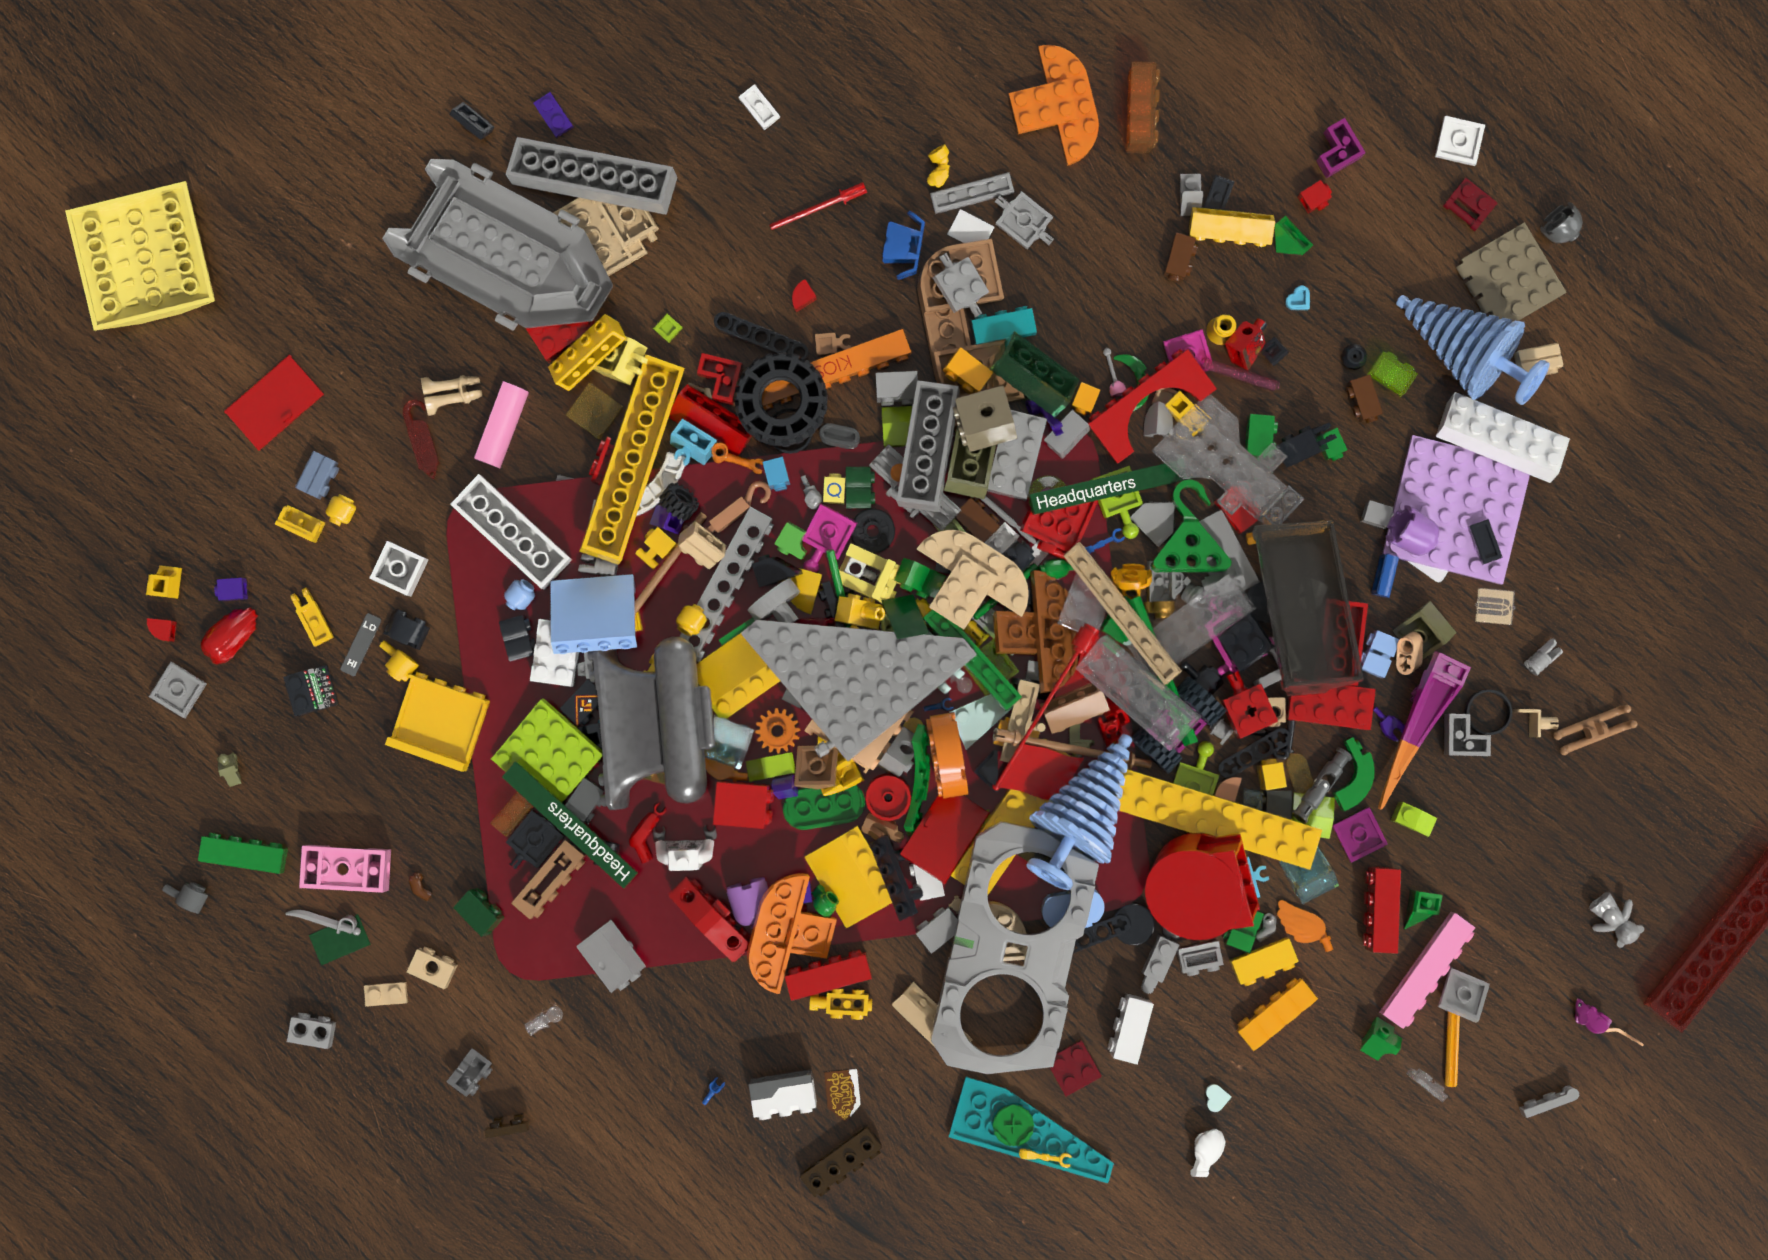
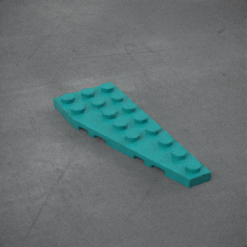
M965 1076L949 1132L950 1138L1020 1158L1019 1152L1021 1148L1053 1156L1069 1153L1072 1158L1064 1157L1062 1159L1064 1164H1070L1068 1168L1062 1167L1058 1161H1044L1038 1158L1030 1159L1029 1161L1104 1183L1109 1182L1114 1165L1111 1160L1007 1088ZM1005 1105H1021L1033 1117V1134L1023 1145L1007 1146L1000 1142L994 1134V1116Z

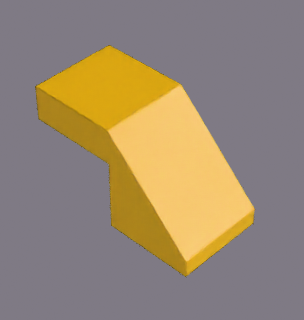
M1181 391L1165 405L1177 423L1192 438L1208 424L1194 409V404Z

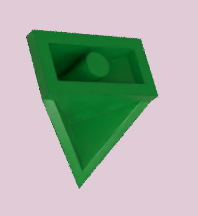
M1410 889L1404 930L1434 915H1439L1442 895Z

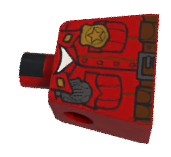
M1257 318L1254 324L1244 321L1226 341L1225 345L1231 363L1247 371L1250 369L1265 345L1263 331L1267 324L1263 320Z

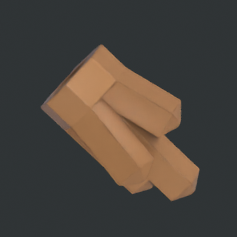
M871 813L867 815L861 832L868 834L874 840L887 835L889 839L897 843L904 839L903 833L898 831V826L894 820H880Z

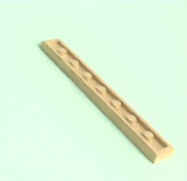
M1081 542L1073 546L1064 555L1065 559L1163 684H1168L1182 670Z

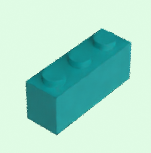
M1027 306L1015 308V312L1007 313V310L995 312V316L987 317V314L975 317V320L971 321L975 345L1007 339L1014 340L1034 336L1037 333L1032 308L1027 309Z

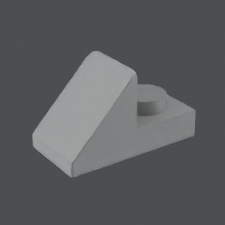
M1180 174V216H1191L1192 207L1202 208L1201 174Z

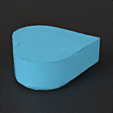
M1298 286L1293 291V294L1287 296L1285 300L1286 307L1290 310H1309V289L1305 286Z

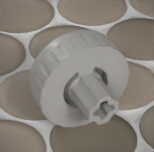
M788 578L758 599L747 611L755 621L766 620L774 615L778 622L795 623L798 617L789 607L788 603L800 593V590L791 578Z

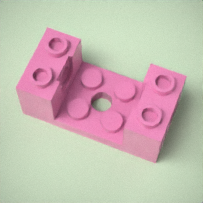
M325 845L302 846L299 888L382 893L389 891L391 849L336 848ZM341 863H345L349 868L346 875H341L338 872V866Z

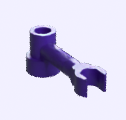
M1046 395L1025 401L1028 413L1030 415L1042 413L1050 424L1055 436L1064 433L1061 429L1063 427L1062 423L1048 409L1050 402Z

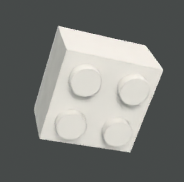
M387 541L370 579L411 597L428 559Z

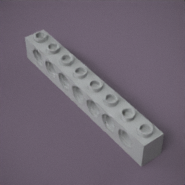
M752 507L747 511L725 552L724 558L721 559L697 604L703 608V613L710 620L709 627L701 629L700 633L697 634L700 638V644L694 647L696 661L698 662L701 661L705 654V651H703L705 644H710L715 635L712 632L716 625L720 626L725 617L722 614L725 607L729 608L735 598L732 596L735 589L739 590L745 580L742 578L745 570L750 571L754 563L752 557L755 552L759 554L764 545V542H762L764 535H769L774 526L771 523L773 521L772 518ZM751 527L759 529V535L755 538L748 536V530ZM741 545L749 547V553L746 556H741L738 553ZM732 563H737L740 567L739 572L736 574H730L728 571V567ZM720 582H729L730 588L727 592L719 591L718 586ZM712 599H717L720 602V607L715 611L709 608V602ZM681 633L680 635L681 638L686 639L689 642L691 636H687L683 633Z

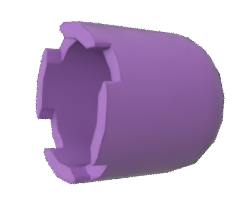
M1405 505L1402 512L1396 511L1387 525V528L1390 529L1389 535H1386L1387 541L1417 556L1425 555L1438 544L1439 528L1437 524L1411 506Z
M764 877L751 879L748 885L742 886L740 882L727 887L726 893L734 918L740 925H750L751 929H753L759 903L768 889L767 881H765Z

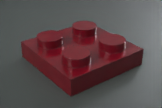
M1082 1040L1056 1053L1054 1066L1050 1067L1066 1097L1102 1077Z

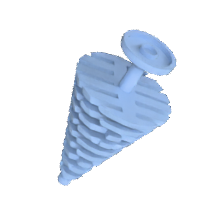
M1404 295L1397 299L1396 305L1406 310L1405 316L1408 320L1414 318L1413 326L1415 329L1419 330L1422 328L1420 335L1424 340L1429 339L1428 345L1432 350L1437 349L1436 355L1440 360L1445 359L1444 365L1448 370H1452V375L1456 380H1460V385L1464 390H1468V395L1472 400L1481 397L1486 389L1488 390L1502 371L1521 382L1515 395V400L1520 405H1524L1533 396L1544 380L1550 363L1546 360L1538 361L1529 372L1510 361L1525 330L1523 329L1525 327L1524 322L1516 320L1512 322L1508 318L1499 319L1495 315L1486 317V313L1476 312L1474 315V311L1468 309L1461 312V308L1455 306L1450 307L1448 310V305L1439 304L1435 308V302L1427 301L1422 305V299L1415 298L1410 301Z
M1127 734L1120 736L1118 744L1112 743L1107 747L1110 753L1103 752L1098 756L1099 761H1091L1088 764L1090 766L1089 769H1082L1078 774L1079 777L1072 778L1068 782L1069 785L1063 786L1059 789V794H1054L1049 799L1050 802H1045L1039 808V811H1035L1030 815L1029 819L1035 827L1058 839L1061 843L1049 863L1032 858L1027 862L1026 866L1035 875L1058 888L1070 890L1073 886L1072 879L1060 870L1072 848L1099 863L1104 864V862L1110 863L1112 853L1110 850L1113 849L1114 845L1112 837L1115 836L1116 827L1113 825L1117 824L1118 810L1120 811L1121 806L1118 799H1121L1123 789L1120 786H1124L1125 783L1122 773L1127 772V764L1123 760H1129L1130 752L1127 750V747L1132 742V738Z

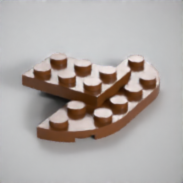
M1034 570L1030 572L1034 612H1024L1021 617L1011 611H995L993 613L995 647L998 654L1037 655L1040 693H1048L1052 691L1075 653L1072 650L1074 646L1071 644L1076 635L1073 602L1066 588L1063 589L1055 581L1056 578L1048 576L1045 572ZM1078 656L1072 664L1071 668L1069 669L1068 673L1066 674L1065 678L1063 679L1062 683L1060 684L1059 688L1065 685L1069 678L1074 674L1077 667Z

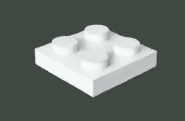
M1445 116L1435 157L1475 166L1485 125Z

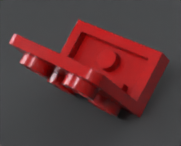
M608 436L605 441L601 440L596 453L599 459H594L589 475H592L591 482L599 485L602 484L614 445L609 444L611 438Z

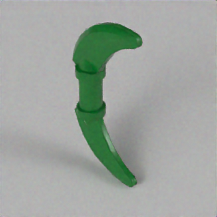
M1131 355L1115 356L1114 360L1127 364L1133 370L1137 385L1140 384L1138 380L1144 376V371L1147 369L1143 362ZM1149 395L1143 398L1133 411L1139 409L1147 401Z

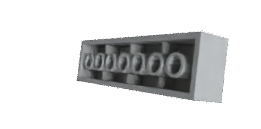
M520 137L516 139L506 171V176L512 185L666 215L677 181V175L671 166Z

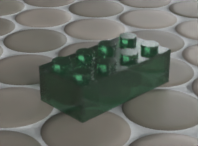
M1015 331L1000 346L990 367V370L997 376L1004 379L1013 388L1019 390L1055 418L1070 403L1080 380Z

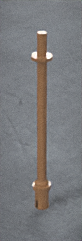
M700 512L694 521L701 525L707 516ZM684 525L683 529L685 530L689 526ZM678 543L635 601V615L682 552Z
M995 728L994 732H997V734L993 733L994 741L1010 743L1011 746L1019 745L1024 737L1019 730L1015 729L1009 731ZM1028 737L1025 742L1027 745L1098 758L1100 754L1106 752L1034 737ZM1130 751L1129 760H1123L1129 770L1134 765L1151 768L1152 760L1137 758L1132 751Z

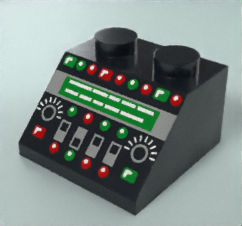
M328 665L283 677L294 716L300 717L339 705Z

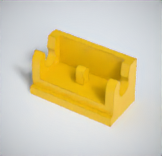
M287 505V507H283L275 525L316 543L325 522Z

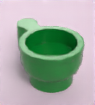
M818 885L812 891V895L815 898L813 905L822 916L830 917L836 910L839 900L834 893L830 891L825 892L824 887Z

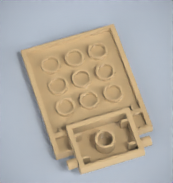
M577 198L554 212L558 216L560 210L563 209L580 219L577 226L586 232L608 276L648 254L642 240L648 237L650 242H654L658 239L655 232L659 228L649 211ZM561 219L562 224L568 227L572 226L570 222Z

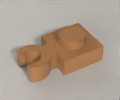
M836 333L815 334L817 356L837 353V348L842 350L851 348L850 345H843V340L850 339V335L844 334L840 338H836Z

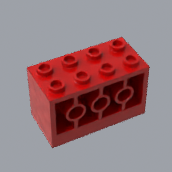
M732 781L717 782L713 825L766 828L772 823L773 810H769V803L771 804L774 801V790L771 789V785Z

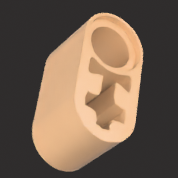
M1417 632L1408 633L1397 643L1396 667L1401 674L1408 675L1422 665L1423 638Z

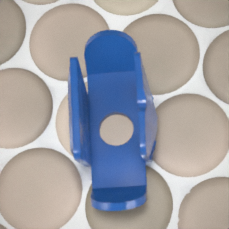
M908 211L907 214L914 222L921 226L920 231L894 222H889L887 227L883 263H915L913 269L897 275V280L917 274L925 222L911 211Z

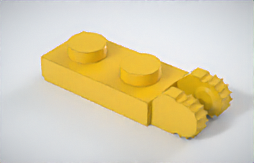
M305 587L302 589V593L308 604L302 606L299 597L295 593L290 596L314 647H317L334 638L316 601L313 600L309 590Z

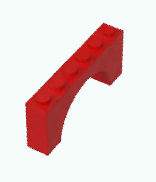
M1180 348L1171 355L1173 359L1167 363L1165 361L1161 362L1154 368L1156 372L1150 376L1147 373L1138 380L1140 384L1134 388L1132 386L1128 387L1121 393L1123 396L1117 401L1115 398L1105 405L1106 409L1101 413L1097 411L1089 417L1090 421L1088 424L1091 431L1115 463H1120L1134 452L1128 438V423L1134 408L1147 395L1164 388H1178L1190 393L1197 401H1202L1217 390L1188 349L1182 351Z

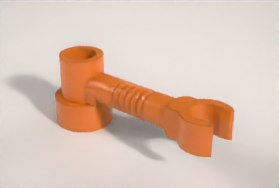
M723 443L713 445L711 455L714 462L722 463L723 461H728L748 467L756 474L762 473V470L756 468L755 465H763L764 460H750L728 453L727 446Z

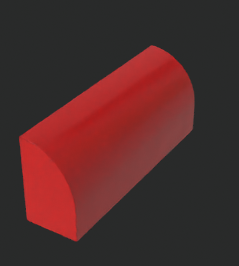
M688 384L678 394L668 417L678 424L682 419L686 420L716 439L717 443L725 444L728 448V453L736 456L741 455L752 437L742 426L736 415Z

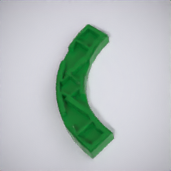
M918 724L911 741L915 756V779L911 804L904 824L908 837L913 835L921 822L923 813H920L922 800L926 801L930 778V754L927 753L926 746L929 745V737L925 725Z

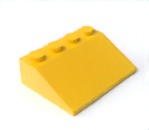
M741 633L696 664L699 686H708L710 688L712 709L721 722L780 682Z
M858 825L805 856L807 863L820 885L824 887L825 892L830 891L837 896L839 903L836 905V912L846 928L892 903L870 845Z

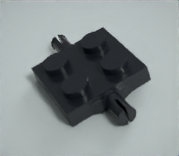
M531 810L506 841L517 854L509 864L514 869H517L520 863L525 860L538 869L563 839L564 835L548 819L541 817L534 810Z

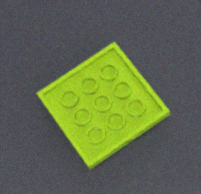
M542 698L491 760L505 772L517 761L563 803L601 759L603 752L550 703Z

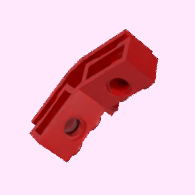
M685 877L669 893V897L704 936L732 962H736L748 950L750 942L748 938L751 936L744 928L739 930L735 926L737 922L729 915L731 912L723 902L718 899L715 901L709 893L704 894L701 891L703 886L696 879L691 880Z

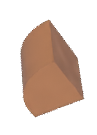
M1230 777L1223 779L1217 784L1213 796L1235 802L1242 778Z

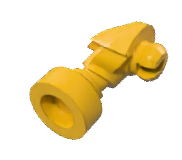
M945 144L928 154L932 163H938V167L927 178L930 186L938 188L943 186L949 176V150Z

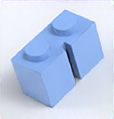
M1378 630L1374 631L1373 634L1370 633L1365 643L1368 647L1365 653L1362 652L1360 670L1379 678H1385L1392 662L1390 657H1394L1397 643L1400 639Z

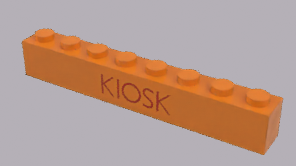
M901 329L810 363L819 371L826 389L832 387V383L839 382V384L848 382L851 380V376L857 374L858 377L870 373L869 370L876 367L878 370L884 369L889 366L890 362L895 360L897 363L909 359L908 356L911 355V350L904 331ZM775 381L765 388L762 394V406L765 411L774 408V404L781 402V405L792 402V398L799 396L800 393L790 382Z

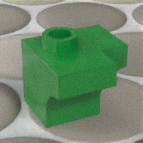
M1376 1017L1369 1031L1362 1039L1360 1050L1378 1061L1384 1054L1396 1055L1400 1051L1402 1038L1394 1033L1395 1027Z

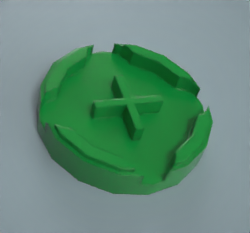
M1005 1105L994 1116V1134L1000 1142L1007 1146L1023 1145L1033 1134V1117L1021 1105Z

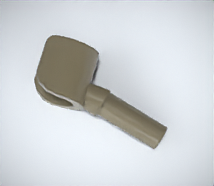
M692 383L688 384L713 400L712 389L699 387Z

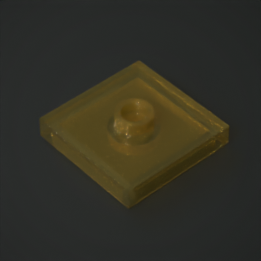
M589 383L566 416L600 440L623 409V406L592 383Z

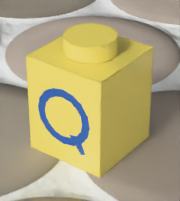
M829 474V477L824 478L823 503L844 504L845 478H841V474Z

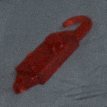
M411 400L403 408L407 432L419 470H423L435 480L440 462L429 427L422 420L413 421L410 412L411 408L415 405L420 406L423 411L426 410V406L422 401Z

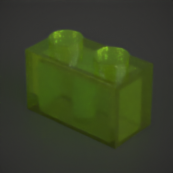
M1383 351L1367 375H1371V378L1401 397L1405 395L1418 373L1414 371L1415 368L1410 364L1399 362L1397 360L1398 357L1393 353H1385Z

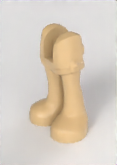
M463 375L457 379L447 381H432L429 377L421 378L424 396L445 390L458 389L459 391L452 394L424 397L428 416L436 414L440 406L459 402L470 403L472 400L478 399L483 395L482 390L467 392L466 386L479 384V377H466Z

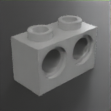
M298 1013V1015L291 1017L287 1042L329 1049L332 1047L336 1022L331 1021L329 1017L319 1016L318 1019L310 1018V1014ZM299 1023H303L306 1026L305 1033L298 1031L297 1026ZM319 1026L326 1029L327 1034L325 1037H321L318 1034Z

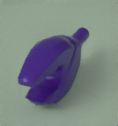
M1375 707L1373 711L1382 720L1379 723L1382 732L1390 740L1398 742L1397 737L1393 734V730L1398 728L1403 734L1405 725L1391 715L1385 716Z

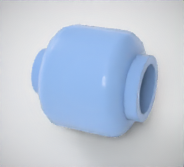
M521 579V581L514 580L504 593L507 601L506 605L512 610H525L535 597L533 585L524 579Z

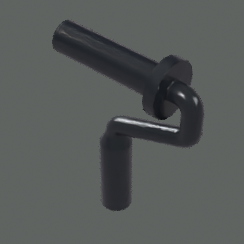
M1287 720L1286 729L1291 734V741L1284 749H1280V752H1285L1284 755L1277 754L1276 751L1273 753L1274 758L1286 760L1290 753H1295V750H1292L1296 721ZM1263 728L1250 735L1264 737L1271 733V731ZM1270 736L1269 740L1272 742L1273 748L1275 749V742L1272 739V736Z

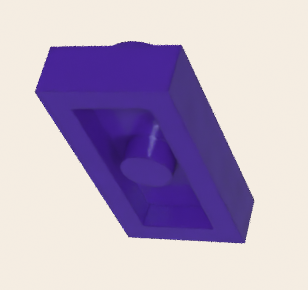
M551 92L533 103L556 139L573 128V125Z

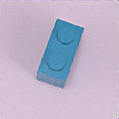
M783 457L764 461L763 466L770 489H774L775 492L787 489L790 481Z

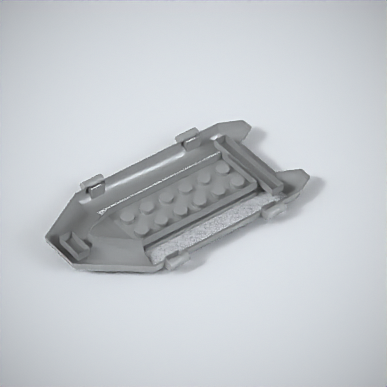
M431 159L425 171L436 186L432 196L411 229L388 228L382 238L394 257L411 265L408 274L424 283H427L430 277H433L499 313L495 321L512 331L515 330L518 324L525 328L593 321L613 288V284L586 232L577 226L580 222L579 218L563 209L560 210L557 216L490 180L493 175L492 171L477 163H473L470 169L455 160ZM476 172L484 176V180L482 181L475 177L474 173ZM561 219L570 222L572 226L568 227L562 224ZM421 267L422 269L428 272L427 274H425L417 270L416 268ZM507 314L514 318V322L504 317V315Z

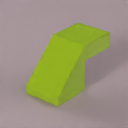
M792 752L746 761L749 782L795 773L796 770Z

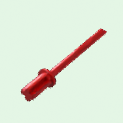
M862 182L842 191L839 189L840 195L774 222L769 226L771 230L842 200L846 205V202L867 193L864 183Z

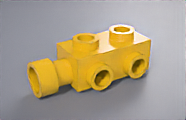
M842 988L827 991V996L811 995L810 1010L826 1009V1014H830V1018L840 1019L842 1015H851V1019L862 1020L863 1016H867L868 1011H872V999H868L869 993H864L865 990L852 989V993L844 992ZM840 999L841 1004L839 1006H835L833 1004V1000ZM860 1000L862 1002V1005L860 1007H856L854 1005V1001Z

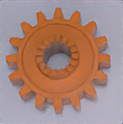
M775 708L774 714L768 710L767 717L760 716L763 720L762 723H756L760 730H756L755 733L761 736L757 741L764 742L762 748L769 746V752H772L774 748L778 754L781 752V748H784L787 752L788 745L794 747L793 740H799L800 738L795 735L796 732L801 731L800 728L795 727L798 720L792 721L794 715L790 714L787 716V710L785 709L782 711V714L779 713L778 708ZM775 725L782 726L784 730L780 737H776L772 733Z

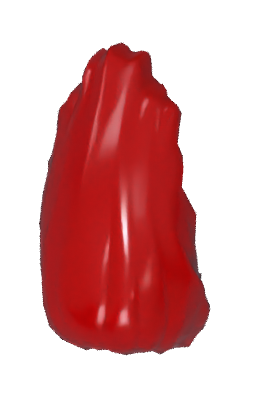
M251 607L245 610L235 609L209 628L201 641V650L204 655L210 657L214 664H223L232 659L256 630V618L258 617L255 613L256 611L252 610Z

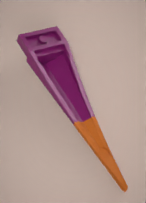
M1434 652L1428 669L1423 672L1378 809L1382 810L1415 753L1440 716L1463 687L1471 667L1440 652Z

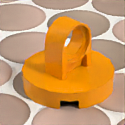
M1123 564L1121 569L1117 570V567H1115L1111 571V582L1115 587L1122 589V595L1133 599L1141 595V589L1150 586L1152 583V571L1150 569L1148 571L1145 570V566L1141 564ZM1135 590L1137 595L1130 597L1126 594V591Z

